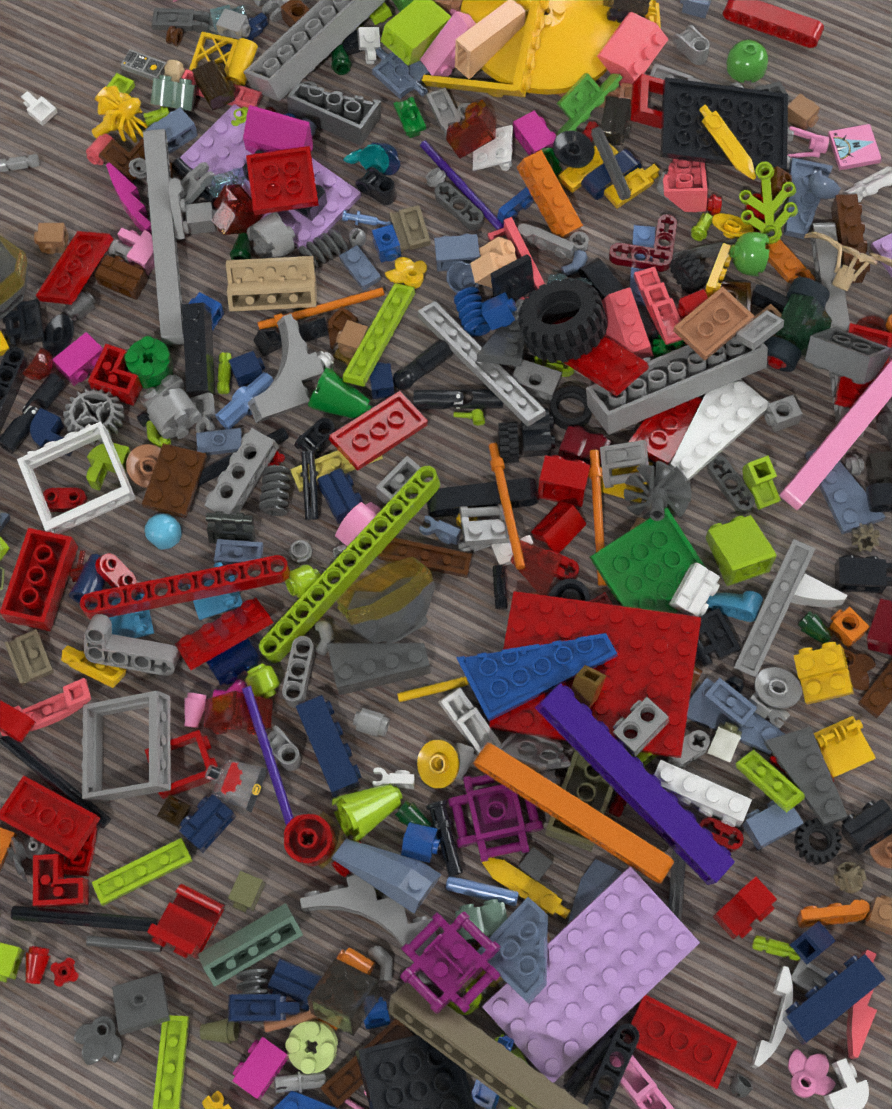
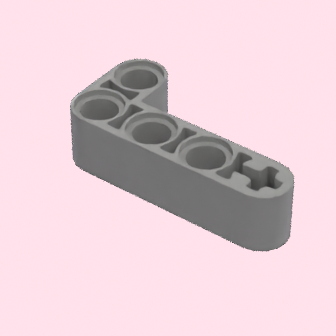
M96 614L91 618L84 634L85 657L90 662L169 676L174 673L181 655L178 648L170 644L112 634L111 620L103 614Z

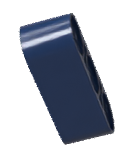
M628 149L615 155L623 176L642 167V164ZM604 163L587 174L581 182V186L594 200L604 197V190L613 184Z

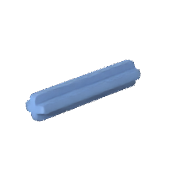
M449 876L446 882V890L486 900L498 899L499 903L504 902V904L512 906L517 904V891Z

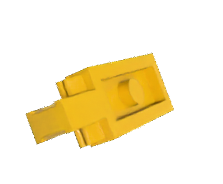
M653 164L646 170L637 168L624 176L631 191V196L628 199L621 200L613 184L604 190V195L618 209L654 184V180L659 177L660 169Z
M69 645L62 650L61 661L111 688H114L126 675L127 669L90 662L85 657L84 651H79Z

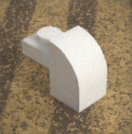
M846 1058L832 1063L842 1089L824 1096L828 1108L863 1109L869 1096L867 1080L856 1082V1070L851 1062H847Z

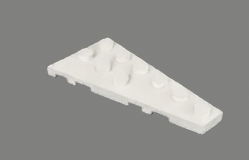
M741 379L706 393L670 467L673 469L676 466L679 467L687 481L690 480L766 412L770 403Z

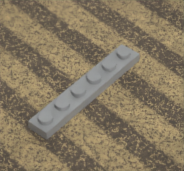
M793 539L734 666L735 669L756 678L815 548Z

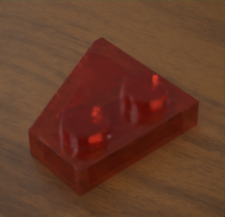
M519 540L525 568L518 571L539 595L547 596L562 561V556ZM512 555L510 561L515 566L514 557Z

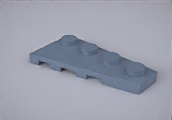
M797 158L791 159L789 174L792 175V183L796 187V193L786 200V204L789 202L795 203L798 213L786 221L784 235L805 239L804 236L809 232L816 208L821 200L811 193L808 186L809 179L815 169L822 171V176L828 177L833 166ZM790 207L787 212H793L795 208Z
M816 449L806 452V460H808L811 457V455L816 451ZM840 460L819 485L842 535L851 532L852 529L857 530L859 523L863 525L875 524L883 521L886 517L882 512L869 511L866 492Z
M706 678L689 701L687 719L696 722L702 727H708L713 730H717L719 722L722 724L730 722L738 726L704 698V695L714 685V682ZM754 713L745 725L738 729L742 732L739 740L741 743L769 755L772 752L766 748L764 742L785 735V733L757 713Z

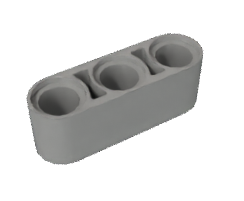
M306 636L296 638L292 644L282 688L285 702L292 708H296L297 705L305 702L315 658L312 640ZM302 646L310 648L306 653L301 654L298 652ZM297 668L305 670L300 676L293 675ZM293 690L300 692L297 698H289L288 695Z

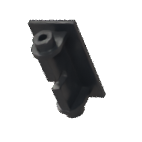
M317 315L314 318L305 320L302 324L298 322L300 336L305 342L329 335L325 317L323 316L319 317Z

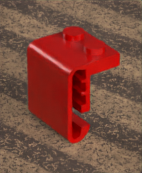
M180 884L175 891L177 896L173 904L169 902L158 925L152 923L147 933L153 937L151 940L153 943L163 948L167 944L175 948L173 951L175 954L185 959L189 955L198 960V954L204 950L224 912L225 905L184 884Z

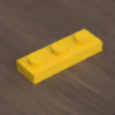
M609 143L614 156L617 155L619 152ZM594 146V157L587 166L582 168L568 167L558 175V181L571 193L581 187V182L587 174L604 163L597 147Z
M723 243L706 285L705 292L708 298L721 288L722 283L718 282L724 281L727 269L724 267H729L732 259L729 254L731 248L729 244Z

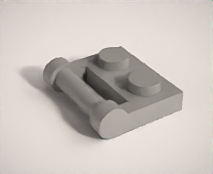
M645 440L600 447L605 488L625 483L626 479L632 474H636L643 483L647 482L639 472L612 476V469L649 465L647 443Z
M502 504L478 508L460 506L459 514L465 546L510 543ZM499 516V519L469 521V517Z

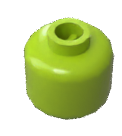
M305 564L291 570L285 584L292 596L300 598L321 575L316 568L313 569L310 565Z
M262 663L247 671L248 676H246L245 682L247 686L252 687L255 698L262 696L266 700L277 694L275 689L280 686V680L272 666H265Z

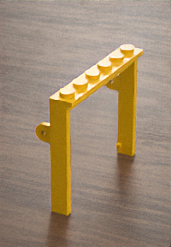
M531 0L513 84L423 75L422 81L426 86L482 92L494 97H503V95L525 97L531 85L530 74L531 70H534L535 67L534 56L540 46L539 34L540 30L544 27V12L549 6V0Z

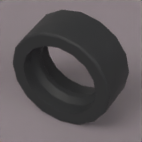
M566 386L554 393L550 404V415H553L554 423L559 428L567 430L568 426H580L583 428L589 423L592 412L587 406V394L584 389L577 386ZM567 398L577 399L583 403L584 413L577 418L564 417L558 411L559 403Z

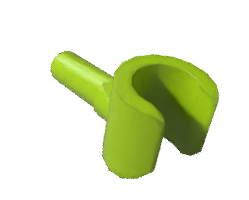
M475 409L468 413L454 412V417L472 419L473 425L481 426L485 424V417L480 409Z

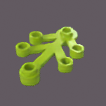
M761 162L757 165L755 172L762 181L763 203L755 198L749 190H743L739 194V199L744 205L749 204L765 215V223L757 219L750 210H745L741 214V219L744 224H751L760 233L767 234V236L770 231H774V236L768 237L769 243L765 242L766 244H774L782 236L781 227L790 217H794L798 213L796 204L789 202L784 206L783 213L774 222V213L787 197H791L796 193V187L792 182L784 183L782 190L772 201L771 178L774 175V169L769 162ZM768 170V171H769V174L766 175V176H763L762 173H763L764 171ZM787 187H793L792 191L786 192L785 190ZM744 195H750L749 199L743 200ZM794 207L795 209L793 212H787L788 208ZM746 215H752L751 219L744 220Z

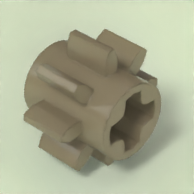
M859 523L857 530L852 529L854 538L851 539L852 545L858 544L859 552L862 550L872 552V548L875 545H880L877 539L880 536L879 530L873 531L872 523L869 525Z
M854 862L840 864L837 868L838 873L833 875L835 884L840 887L841 891L844 890L846 893L860 891L863 887L862 881L867 880L864 869H861L860 865H856Z

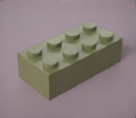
M575 750L561 788L605 815L614 789ZM550 817L546 828V836L592 852L594 846L592 841L556 818Z

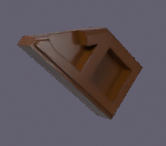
M343 306L328 320L331 349H334L338 344L336 343L338 332L340 330L343 331L347 320L355 323L359 322L358 317Z

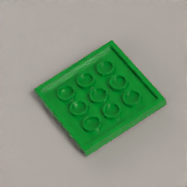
M667 507L664 509L665 516L662 520L654 521L651 518L647 519L589 557L620 606L675 614L678 611L669 606V603L690 565L699 563L705 567Z

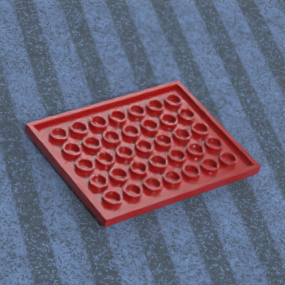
M513 591L503 650L536 644H550L560 640L563 642L575 640L579 637L606 633L617 652V657L593 668L606 675V679L598 699L590 707L591 715L597 721L603 722L609 728V733L613 736V731L615 730L613 726L622 717L626 719L632 713L630 711L631 707L638 700L643 701L648 697L669 716V723L641 752L675 758L682 757L701 617ZM574 679L562 685L571 689ZM550 691L491 720L489 727L493 730L567 741L535 709ZM645 712L641 715V719L649 722L654 719V715L650 712ZM629 729L624 733V736L628 739H633L638 733L635 730Z

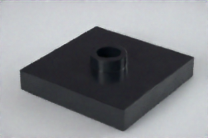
M528 254L490 274L493 298L506 292L508 298H513L515 301L535 290L532 260Z

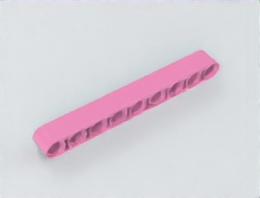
M892 358L780 493L779 496L795 510H798L892 397Z

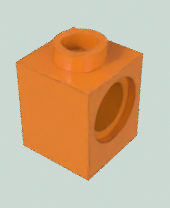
M849 607L844 612L840 609L831 617L833 622L828 629L849 649L866 634L870 626ZM842 623H849L852 626V630L844 628Z

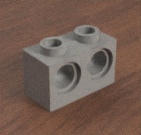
M648 697L643 701L638 700L630 709L632 713L626 719L620 718L613 726L615 729L613 737L621 740L627 750L635 757L669 723V716ZM645 712H650L654 715V719L646 722L641 719V715ZM632 729L638 734L635 738L628 739L624 736V733Z

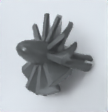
M656 461L655 477L654 466H638L637 470L648 482V485L643 484L636 474H632L626 479L625 484L641 488L644 492L637 493L624 489L625 500L645 499L644 502L627 506V509L634 514L640 515L648 506L650 508L649 511L642 517L646 520L649 518L654 521L662 520L665 516L664 509L666 507L673 517L677 515L681 517L686 511L689 502H691L690 481H687L684 473L677 466L673 469L661 461Z

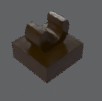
M169 794L157 816L171 825L180 828L181 822L188 815L192 807Z

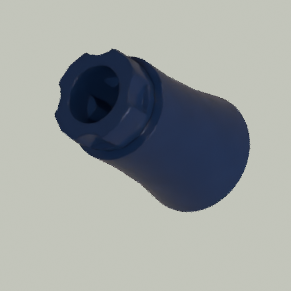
M91 554L88 561L85 562L78 580L69 593V597L73 601L80 604V600L85 594L103 590L105 580L98 574L95 567L96 560L101 555ZM93 603L89 607L96 608L98 603Z

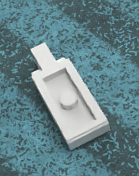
M888 166L855 183L854 187L845 191L844 194H857L858 202H861L863 197L877 193L878 189L884 186H891L892 167Z

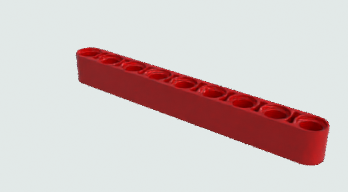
M274 555L87 593L81 598L80 607L89 619L96 614H103L110 618L282 583L289 578L290 570L283 556ZM277 566L284 567L283 570L280 572L273 571V569ZM253 571H260V572H261V573H260L258 576H256V577H251V576H250V574H251ZM229 576H238L235 581H227ZM214 580L211 586H204L206 581ZM184 585H191L189 590L181 591ZM162 589L168 590L163 596L157 595ZM138 594H145L141 600H134ZM121 599L119 604L111 605L113 600ZM98 603L95 609L88 610L91 604Z

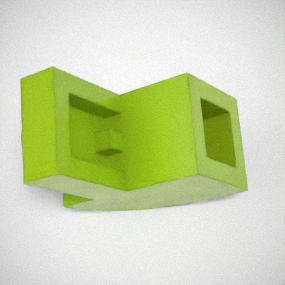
M104 443L93 448L87 456L91 464L86 475L87 481L92 489L99 491L108 471L116 473ZM113 443L126 473V460L131 451L127 446Z
M769 456L762 457L743 466L744 483L753 494L758 510L781 501L773 482L777 475Z

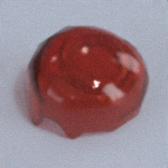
M40 348L22 374L34 381L47 377L53 368V358L50 352Z

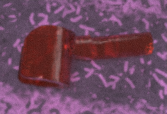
M83 550L79 553L77 568L69 570L73 582L78 580L84 566L86 552Z

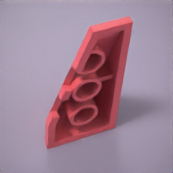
M673 159L667 174L663 178L664 196L684 212L706 211L708 190L705 163Z

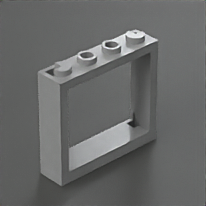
M152 691L83 705L82 799L99 803L171 790L169 695L159 691ZM149 707V782L102 790L103 716Z

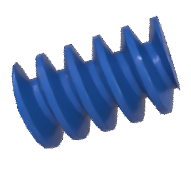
M477 287L465 288L454 297L461 325L471 337L485 335L491 330L482 315L483 302H480L482 297L478 294L479 289Z

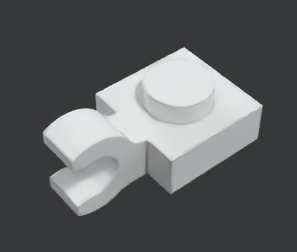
M359 27L357 30L359 50H365L366 64H374V61H376L375 50L380 47L379 27Z
M29 92L21 96L24 100L23 104L27 107L28 114L42 126L58 113L57 109L42 96L38 100Z
M530 535L519 540L522 552L534 548ZM510 543L491 545L499 565L507 566L514 563Z
M382 768L373 769L374 774L383 776L381 781H373L374 787L391 784L399 789H414V774H410L409 771L397 770L395 773L388 775Z

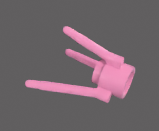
M793 126L789 127V130L794 131V135L810 139L808 148L812 149V152L788 154L787 156L790 158H819L820 153H826L829 137L817 135Z

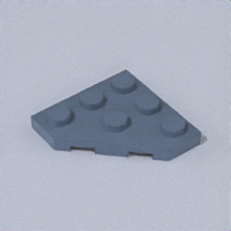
M529 897L489 938L492 942L496 941L501 948L488 962L500 973V977L528 1004L547 985L548 915ZM481 946L477 952L482 955L486 949Z

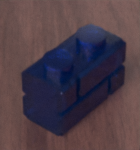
M247 638L208 660L206 664L221 686L223 684H232L238 679L237 675L258 666V662L261 660Z

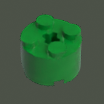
M145 336L135 342L125 354L129 372L138 375L144 389L157 387L162 384L161 381L165 377L173 376L174 365L167 346L160 340Z

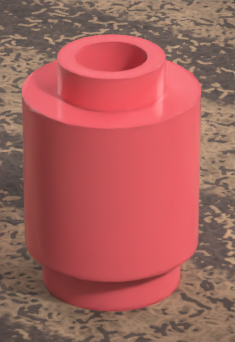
M108 134L98 136L86 150L87 159L94 165H103L104 161L98 157L99 153L113 138Z

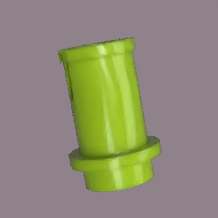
M161 106V109L143 113L147 126H150L154 122H158L166 117L170 112L168 107Z
M701 214L696 226L692 227L691 236L694 240L702 241L707 237V231L712 224L713 218L710 214Z

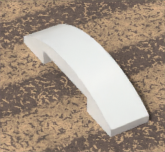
M786 966L780 968L773 993L782 996L772 1033L769 1042L760 1040L757 1043L750 1066L755 1069L761 1066L774 1053L787 1029V1025L782 1019L788 1015L785 1010L793 1004V985L789 967Z

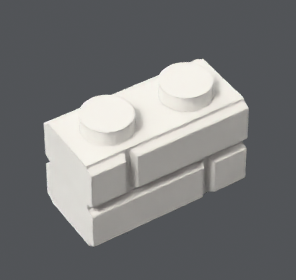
M699 563L691 564L669 606L684 615L702 617L709 606L706 603L709 596H714L720 585L717 583L720 578L719 575Z

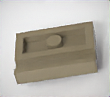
M419 205L399 210L397 213H389L391 223L400 243L401 253L407 249L414 250L431 245Z
M37 629L21 635L11 642H5L22 686L30 681L33 682L54 673Z

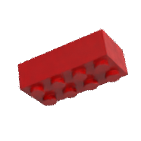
M33 528L27 529L0 610V614L6 622L51 632L78 549L73 537Z

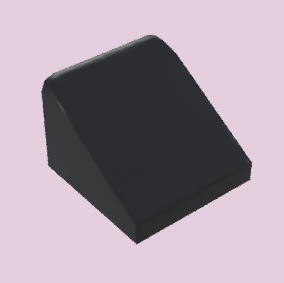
M277 327L258 330L254 343L262 356L269 355L282 348L281 335Z

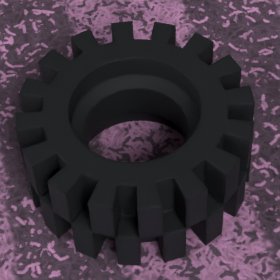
M684 252L671 262L670 271L674 274L673 278L677 280L676 283L680 284L681 288L685 289L688 294L698 292L707 285L709 280L708 272L704 270L705 266L704 264L701 265L700 259H696V256L694 254L691 255V252Z
M517 422L498 423L500 458H503L504 463H519Z
M818 818L809 819L802 824L796 832V838L794 839V843H796L795 849L796 852H800V858L804 857L806 859L805 862H813V865H819L820 863L823 865L831 861L839 853L842 846L840 844L842 836L838 835V827L835 829L833 827L834 823L823 826ZM818 832L826 837L827 846L824 850H815L810 846L809 836L812 833Z

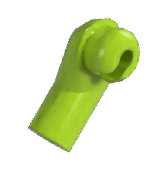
M151 421L146 423L147 438L155 446L161 448L163 443L171 444L170 438L164 439L158 434V430Z

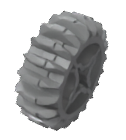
M85 387V393L81 394V392L77 391L78 397H70L72 404H65L67 411L63 412L64 424L68 428L69 433L78 432L85 429L88 424L93 425L100 421L107 428L110 437L112 433L118 435L117 428H123L122 420H124L125 416L122 412H124V408L120 404V399L117 396L113 397L110 392L105 394L102 389L97 391L95 387L92 391H89ZM90 412H92L93 415H96L98 420H96L95 417H92ZM102 438L98 439L99 442L103 444Z

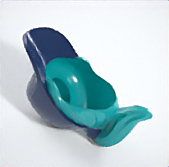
M373 142L364 149L351 152L343 159L344 162L350 164L360 162L365 170L370 166L374 167L382 174L389 176L394 175L400 168V160L398 159L396 149L386 143Z

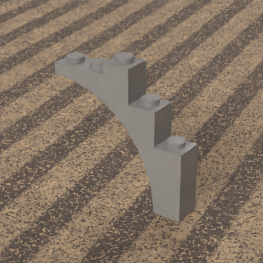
M351 873L352 876L346 877L348 887L344 888V885L330 887L329 892L320 894L319 891H312L306 893L304 898H300L301 907L304 912L338 910L363 916L383 927L402 946L405 943L409 944L432 921V918L427 919V916L414 918L412 920L413 923L408 924L405 908L387 895H383L381 900H377L375 887L354 873ZM436 931L415 951L419 957L424 953V949L437 937ZM420 970L418 972L420 980L426 986L433 985L430 979Z

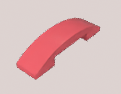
M82 678L64 686L63 693L25 709H22L20 706L14 708L36 722L30 730L34 731L54 724L75 713L91 700L87 681L85 678Z

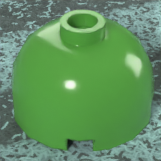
M743 40L735 44L727 57V72L733 79L742 83L745 80H751V83L760 80L765 75L768 65L766 49L754 40Z
M748 232L740 236L735 245L731 246L730 257L735 268L740 273L759 277L758 272L763 273L769 257V249H765V242L769 243L767 234Z

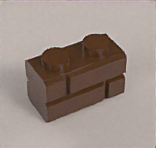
M106 255L101 266L95 272V278L99 285L134 300L138 299L142 289H144L148 282V277L142 266L138 264L130 265L119 256L113 258Z

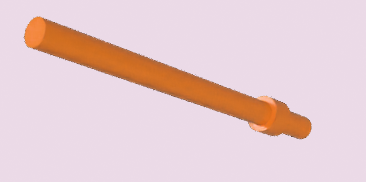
M383 287L288 314H292L293 319L299 320L339 309L341 306L346 307L385 296ZM280 313L273 315L274 318L257 322L259 330L274 326L278 328L277 322L285 315Z
M491 443L489 444L492 459L490 461L491 470L495 473L516 569L520 570L525 568V563L503 471L505 465L503 458H500L498 444Z
M590 450L591 468L589 479L592 482L596 552L605 547L600 479L603 477L599 463V450ZM597 570L598 586H607Z

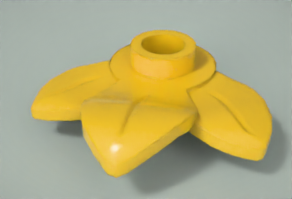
M399 257L395 260V269L385 272V277L393 283H404L406 286L416 289L422 285L424 274L427 272V265L422 260L413 262L407 257Z

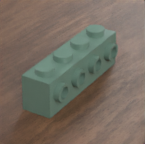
M285 903L202 951L198 956L203 969L215 987L303 936V933Z

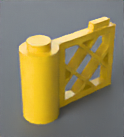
M201 32L189 70L196 69L198 62L205 57L207 61L211 62L208 55L218 50L221 57L216 59L215 62L218 65L224 61L226 80H231L236 85L245 86L247 78L244 71L253 63L258 45L244 38L233 39ZM206 39L213 40L215 45L205 51L204 44ZM226 44H232L231 50L223 54L220 48Z

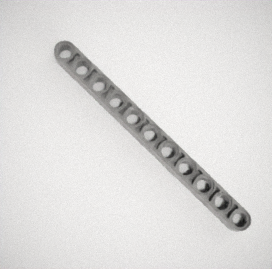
M165 129L143 131L161 340L166 346L184 344L182 295L177 240L175 238L168 182L171 180L168 141Z
M834 222L811 224L810 232L823 233L838 242ZM810 238L816 281L825 286L830 292L828 302L821 312L823 329L827 330L835 327L847 332L850 323L845 291L832 285L837 274L834 270L836 268L838 250L825 240ZM829 370L834 405L839 376L832 374V371ZM834 405L836 425L850 408Z

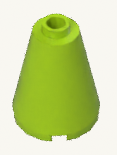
M386 784L337 796L332 799V806L337 804L338 810L334 814L346 836L352 835V840L358 842L401 805L402 794L397 786L393 787L391 784Z

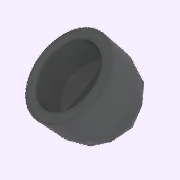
M737 1074L730 1084V1089L733 1094L737 1092L738 1098H744L752 1091L753 1085L746 1077Z

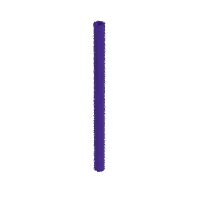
M426 140L421 142L420 147L446 173L448 178L471 203L482 211L484 217L496 230L502 229L504 227L502 222Z
M248 686L242 688L287 826L294 817L252 687Z

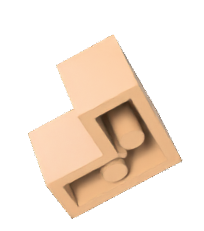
M497 237L479 248L481 257L470 263L475 283L492 288L490 274L517 260L512 241Z

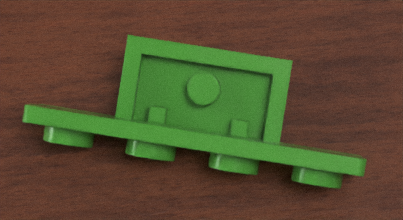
M585 73L557 102V105L569 120L559 129L556 135L558 136L565 131H576L577 126L590 117L591 111L605 101L604 97L619 86L618 82L623 77L620 74L612 73L599 87L592 77Z

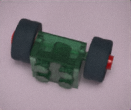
M804 277L795 278L787 292V297L790 299L780 317L784 320V327L775 333L777 337L771 336L763 342L768 348L767 365L784 372L794 371L801 356L806 357L810 336L830 329L833 321L824 310L830 297V292L817 281Z

